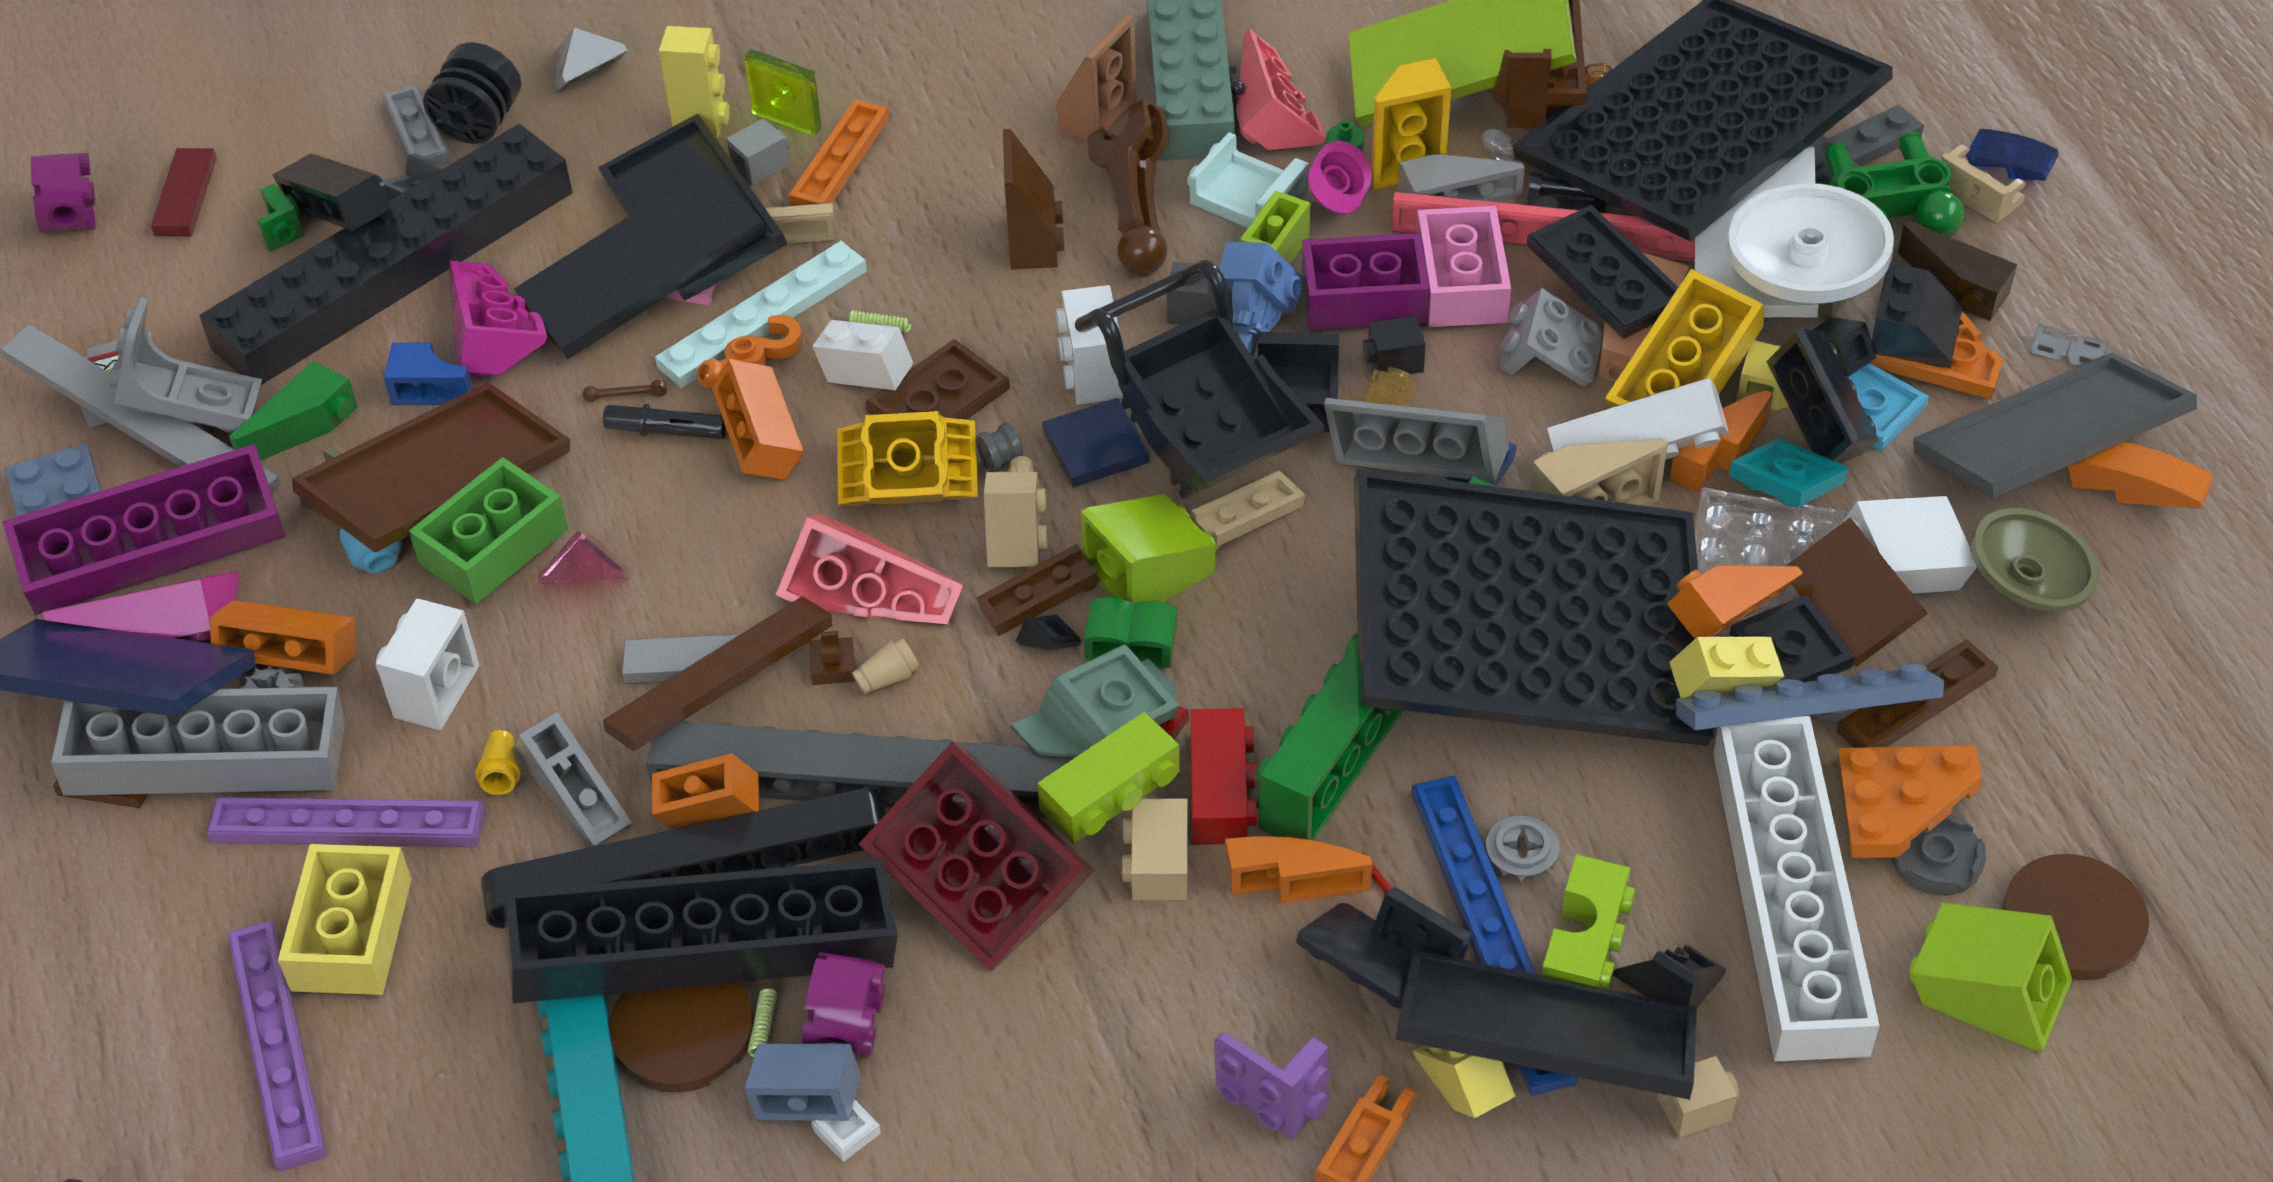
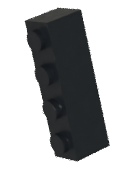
M313 153L273 174L280 191L284 196L290 194L293 197L301 213L350 231H354L392 209L386 198L389 195L388 188L380 176Z

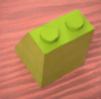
M1166 494L1092 506L1081 511L1083 556L1089 565L1093 566L1096 570L1099 584L1110 596L1119 597L1134 604L1146 601L1164 602L1216 572L1215 553L1217 552V545L1213 537L1207 531H1201L1191 520L1187 510L1181 505L1177 506Z
M1942 903L1935 920L1929 922L1926 929L1925 942L1919 955L1912 959L1909 969L1910 981L1915 985L1922 1005L2029 1049L2042 1052L2072 982V976L2052 916Z

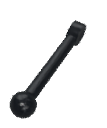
M1229 66V76L1232 83L1231 92L1234 95H1241L1245 91V85L1243 82L1238 81L1236 66Z

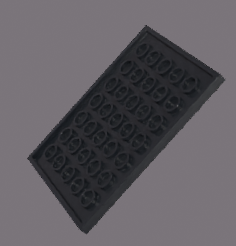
M1703 0L1586 89L1585 105L1562 107L1513 145L1514 158L1685 240L1691 241L1893 79V66L1734 0Z
M1358 469L1354 477L1360 706L1693 745H1709L1714 738L1713 728L1694 730L1676 716V699L1681 697L1669 663L1695 640L1667 605L1680 592L1676 584L1692 571L1698 570L1693 512Z

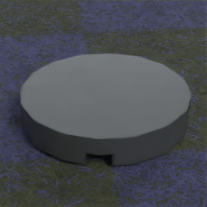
M1950 814L1930 832L1922 831L1911 840L1908 850L1899 857H1892L1891 861L1898 875L1911 887L1928 894L1948 896L1964 892L1977 883L1986 862V848L1982 838L1980 837L1979 840L1972 832L1973 827L1969 823Z

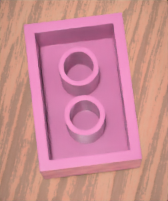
M1480 206L1418 210L1416 233H1421L1430 286L1428 326L1443 327L1508 323L1511 284L1497 207Z

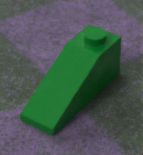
M312 361L229 436L233 449L236 450L255 444L259 458L263 460L331 432L358 407L350 380Z

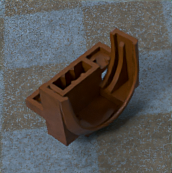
M1568 0L1576 63L1550 70L1551 49H1543V53H1512L1509 50H1504L1495 85L1487 90L1501 108H1504L1507 128H1536L1545 121L1546 114H1554L1564 106L1586 104L1587 92L1580 0Z

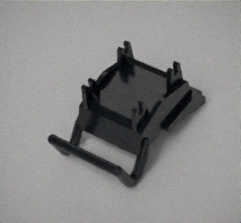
M1209 260L1199 261L1101 308L1092 310L1075 321V328L1080 333H1086L1096 327L1100 328L1105 339L1111 367L1118 379V386L1123 394L1122 407L1124 410L1131 409V421L1138 423L1150 447L1171 471V483L1173 485L1180 484L1179 495L1182 499L1189 496L1194 489L1196 492L1205 490L1322 433L1325 425L1275 373L1266 358L1261 355L1253 359L1233 328V310L1226 280L1220 269ZM1206 278L1211 288L1215 306L1214 310L1126 351L1124 350L1119 328L1113 318L1184 285H1190Z

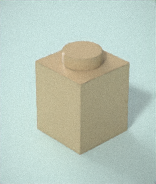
M1717 1056L1695 1062L1694 1085L1690 1100L1658 1094V1099L1678 1138L1732 1121L1736 1101L1740 1097L1735 1077L1730 1071H1724Z

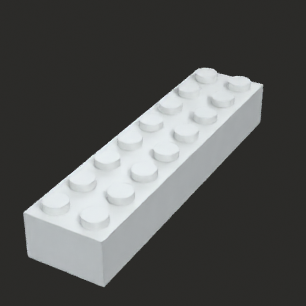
M1810 716L1718 727L1713 755L1774 1062L1871 1057L1880 1025Z

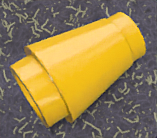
M496 730L488 735L475 771L476 780L482 790L492 795H504L511 792L521 777L517 754L513 748L515 745L514 737L505 730Z

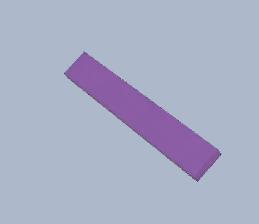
M216 797L207 836L210 843L478 847L485 807L483 801Z
M270 920L229 932L227 934L277 1170L279 1172L327 1157L291 991L278 963L281 944L275 922Z

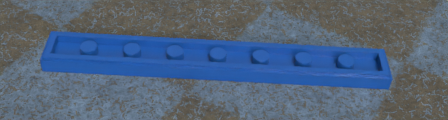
M1456 776L1412 785V797L1462 924H1464V929L1473 934L1470 944L1477 962L1536 974ZM1518 1065L1530 1096L1573 1086L1577 1083V1077Z

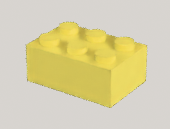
M309 845L278 957V963L291 992L383 995L412 880L401 847Z

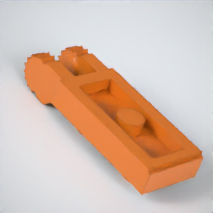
M1379 1074L1374 1079L1364 1098L1359 1097L1314 1174V1182H1371L1402 1130L1403 1123L1417 1098V1091L1406 1087L1398 1096L1391 1111L1379 1105L1388 1093L1390 1078Z

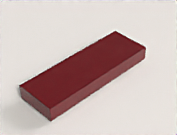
M176 148L151 224L154 236L193 235L217 159L214 148Z

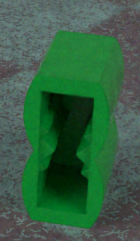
M1114 596L1091 599L1084 636V659L1091 661L1126 644L1141 662L1149 658L1158 669L1171 667L1177 630V608L1161 601H1146L1134 604Z

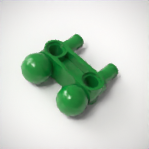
M1909 132L1900 137L1898 146L1904 157L1903 161L1855 168L1845 143H1835L1826 148L1824 157L1833 176L1828 185L1843 188L1864 197L1877 206L1888 221L1891 217L1915 214L1916 224L1948 237L1954 236L1962 227L1965 220L1964 205L1952 193L1950 188L1951 170L1942 160L1929 157L1919 132Z

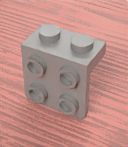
M1542 288L1525 303L1518 302L1508 316L1510 327L1500 346V350L1503 353L1499 369L1512 377L1531 359L1537 357L1583 387L1588 386L1593 381L1602 345V327Z

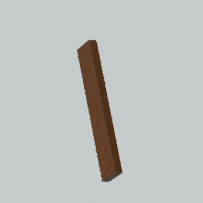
M803 596L603 719L605 732L632 751H636L813 639L820 632H824L832 627V614Z

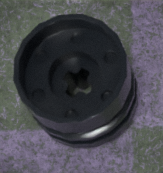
M475 42L459 44L451 50L441 67L440 73L434 77L432 84L429 85L423 98L425 113L433 125L445 135L460 142L470 144L485 143L495 135L499 125L504 120L505 114L510 110L518 97L522 87L520 74L506 56L488 45Z

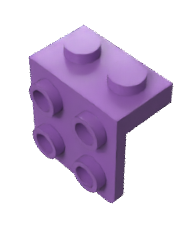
M1221 1032L1214 1040L1215 1079L1219 1093L1229 1103L1233 1105L1241 1104L1252 1111L1268 1129L1272 1131L1280 1130L1293 1139L1310 1119L1313 1121L1317 1120L1326 1110L1330 1101V1096L1328 1095V1079L1330 1076V1070L1328 1069L1329 1047L1312 1037L1284 1070L1225 1032Z

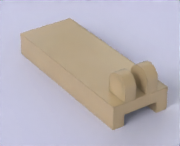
M1279 470L1191 511V520L1201 531L1210 533L1218 550L1222 544L1304 506L1305 494Z

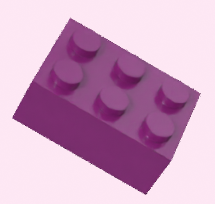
M1421 233L1302 240L1301 275L1304 277L1303 291L1309 330L1369 326V322L1417 316L1419 323H1428L1430 286Z

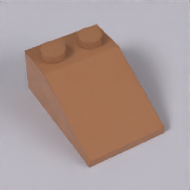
M1127 14L1084 58L1069 84L1058 98L1056 112L1058 113V128L1060 131L1087 142L1088 136L1101 126L1110 132L1129 112V108L1137 103L1133 15Z

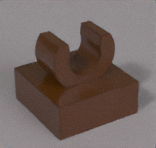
M838 631L820 632L821 640L809 641L812 685L855 682L852 676V672L855 671L853 637L839 638Z

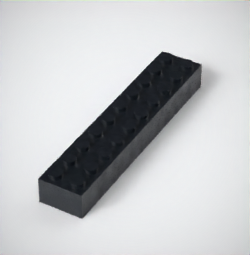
M520 123L390 200L389 204L392 209L354 231L345 228L200 314L199 317L210 348L238 374L262 379L261 385L449 270L450 260L464 261L571 195L573 192L566 159Z

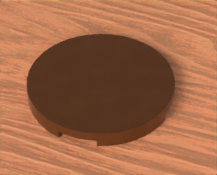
M2054 854L2028 863L2015 874L2009 883L2002 910L2052 916L2072 979L2078 980L2106 978L2107 973L2114 972L2134 961L2142 950L2149 928L2146 904L2134 884L2110 865L2082 855Z
M739 982L622 993L613 1008L609 1032L616 1059H618L619 1063L628 1073L637 1078L638 1083L664 1092H686L709 1086L708 1081L726 1072L734 1063H740L749 1048L748 1045L754 1020L747 993Z

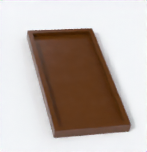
M487 382L293 477V492L376 553L409 536L411 528L502 457L528 474L570 452V439Z

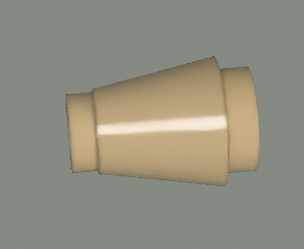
M901 638L894 643L892 640H889L860 665L857 670L853 671L852 676L862 693L866 695L871 691H876L913 677L912 672L920 668L906 641Z

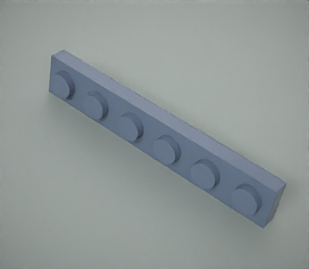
M1910 663L1899 666V670L1885 672L1879 669H1863L1859 671V675L1849 677L1837 674H1824L1818 676V681L1801 682L1799 680L1785 679L1778 681L1776 686L1761 688L1756 685H1740L1735 688V691L1725 693L1700 690L1694 692L1693 697L1676 699V716L1694 730L1934 699L1943 697L1944 680L1928 671L1926 666Z

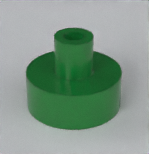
M1340 121L1338 125L1332 127L1327 132L1326 144L1334 141L1347 142L1357 147L1363 153L1364 133L1360 128L1354 126L1351 121Z

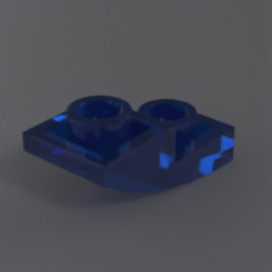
M1979 129L1970 146V151L1966 154L1967 160L1972 166L2005 167L2009 179L2046 181L2059 156L2056 148L2038 140L2019 134L1990 129Z

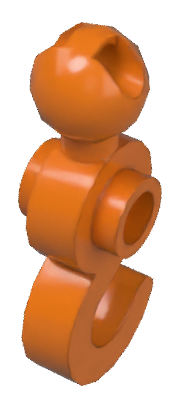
M770 316L768 318L770 333L786 335L785 338L781 340L756 336L735 338L725 347L724 359L721 361L716 359L704 360L698 366L696 379L701 386L712 391L714 383L729 359L765 365L766 358L781 360L793 356L802 346L801 326L797 320L790 316Z

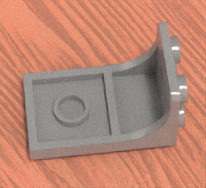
M140 297L136 309L128 308L124 327H121L117 339L116 352H119L117 362L114 363L109 386L117 388L114 404L135 408L142 413L162 414L175 417L182 422H197L218 427L226 432H234L253 415L262 379L180 361L161 352L152 343L146 331L145 318L149 299Z

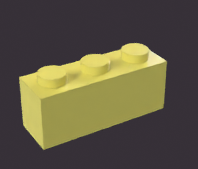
M666 26L659 48V55L672 127L699 114L713 136L718 140L722 125H727L729 121L728 102H723L725 78L724 74L718 72L720 47L718 44H714L712 29Z

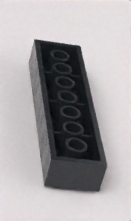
M883 859L504 891L505 934L513 1003L810 976L820 952L877 961V964H883L885 968H893L898 933Z

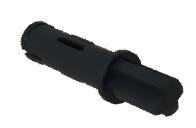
M643 404L642 408L607 405L603 412V426L606 429L640 432L641 436H647L648 433L724 439L726 432L722 415L652 409L649 404Z

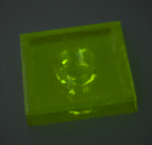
M750 49L744 55L752 114L816 136L822 129L815 71Z

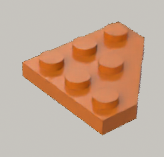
M1963 312L1960 316L1951 368L1875 354L1876 359L1871 364L1883 371L1992 399L2001 372L2003 359L1995 350L1989 351L1980 340V331Z
M1976 745L1838 748L1837 762L1851 858L1899 857L1910 848L1911 840L1922 831L1930 832L1952 813V807L1962 798L1970 799L1981 790L1982 774Z

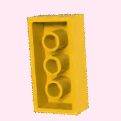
M1690 269L1605 397L1606 410L1710 378L1715 384L1719 395L1764 327L1763 304Z

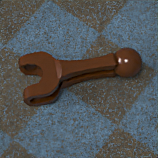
M1145 97L1129 108L1128 123L1119 136L1106 131L1101 126L1091 133L1087 139L1089 160L1097 166L1107 169L1112 176L1116 189L1119 209L1118 231L1123 234L1117 248L1119 260L1125 269L1137 275L1154 273L1163 265L1167 257V243L1160 231L1156 217L1154 180L1156 162L1165 150L1169 133L1164 112L1154 102Z

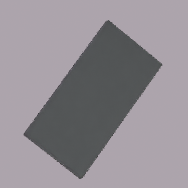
M2112 352L1913 438L1914 453L1994 499L2196 410L2197 394Z

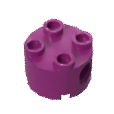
M89 153L31 156V182L35 193L33 202L37 226L40 232L96 229L94 206L88 207V205L95 204L94 184L90 182L89 177H85L91 175Z
M820 952L819 958H816L805 1004V1010H808V1018L812 1020L811 1023L803 1021L802 1044H851L854 1056H871L876 1035V1028L873 1027L875 1012H881L885 995V985H883L885 965L877 964V961Z

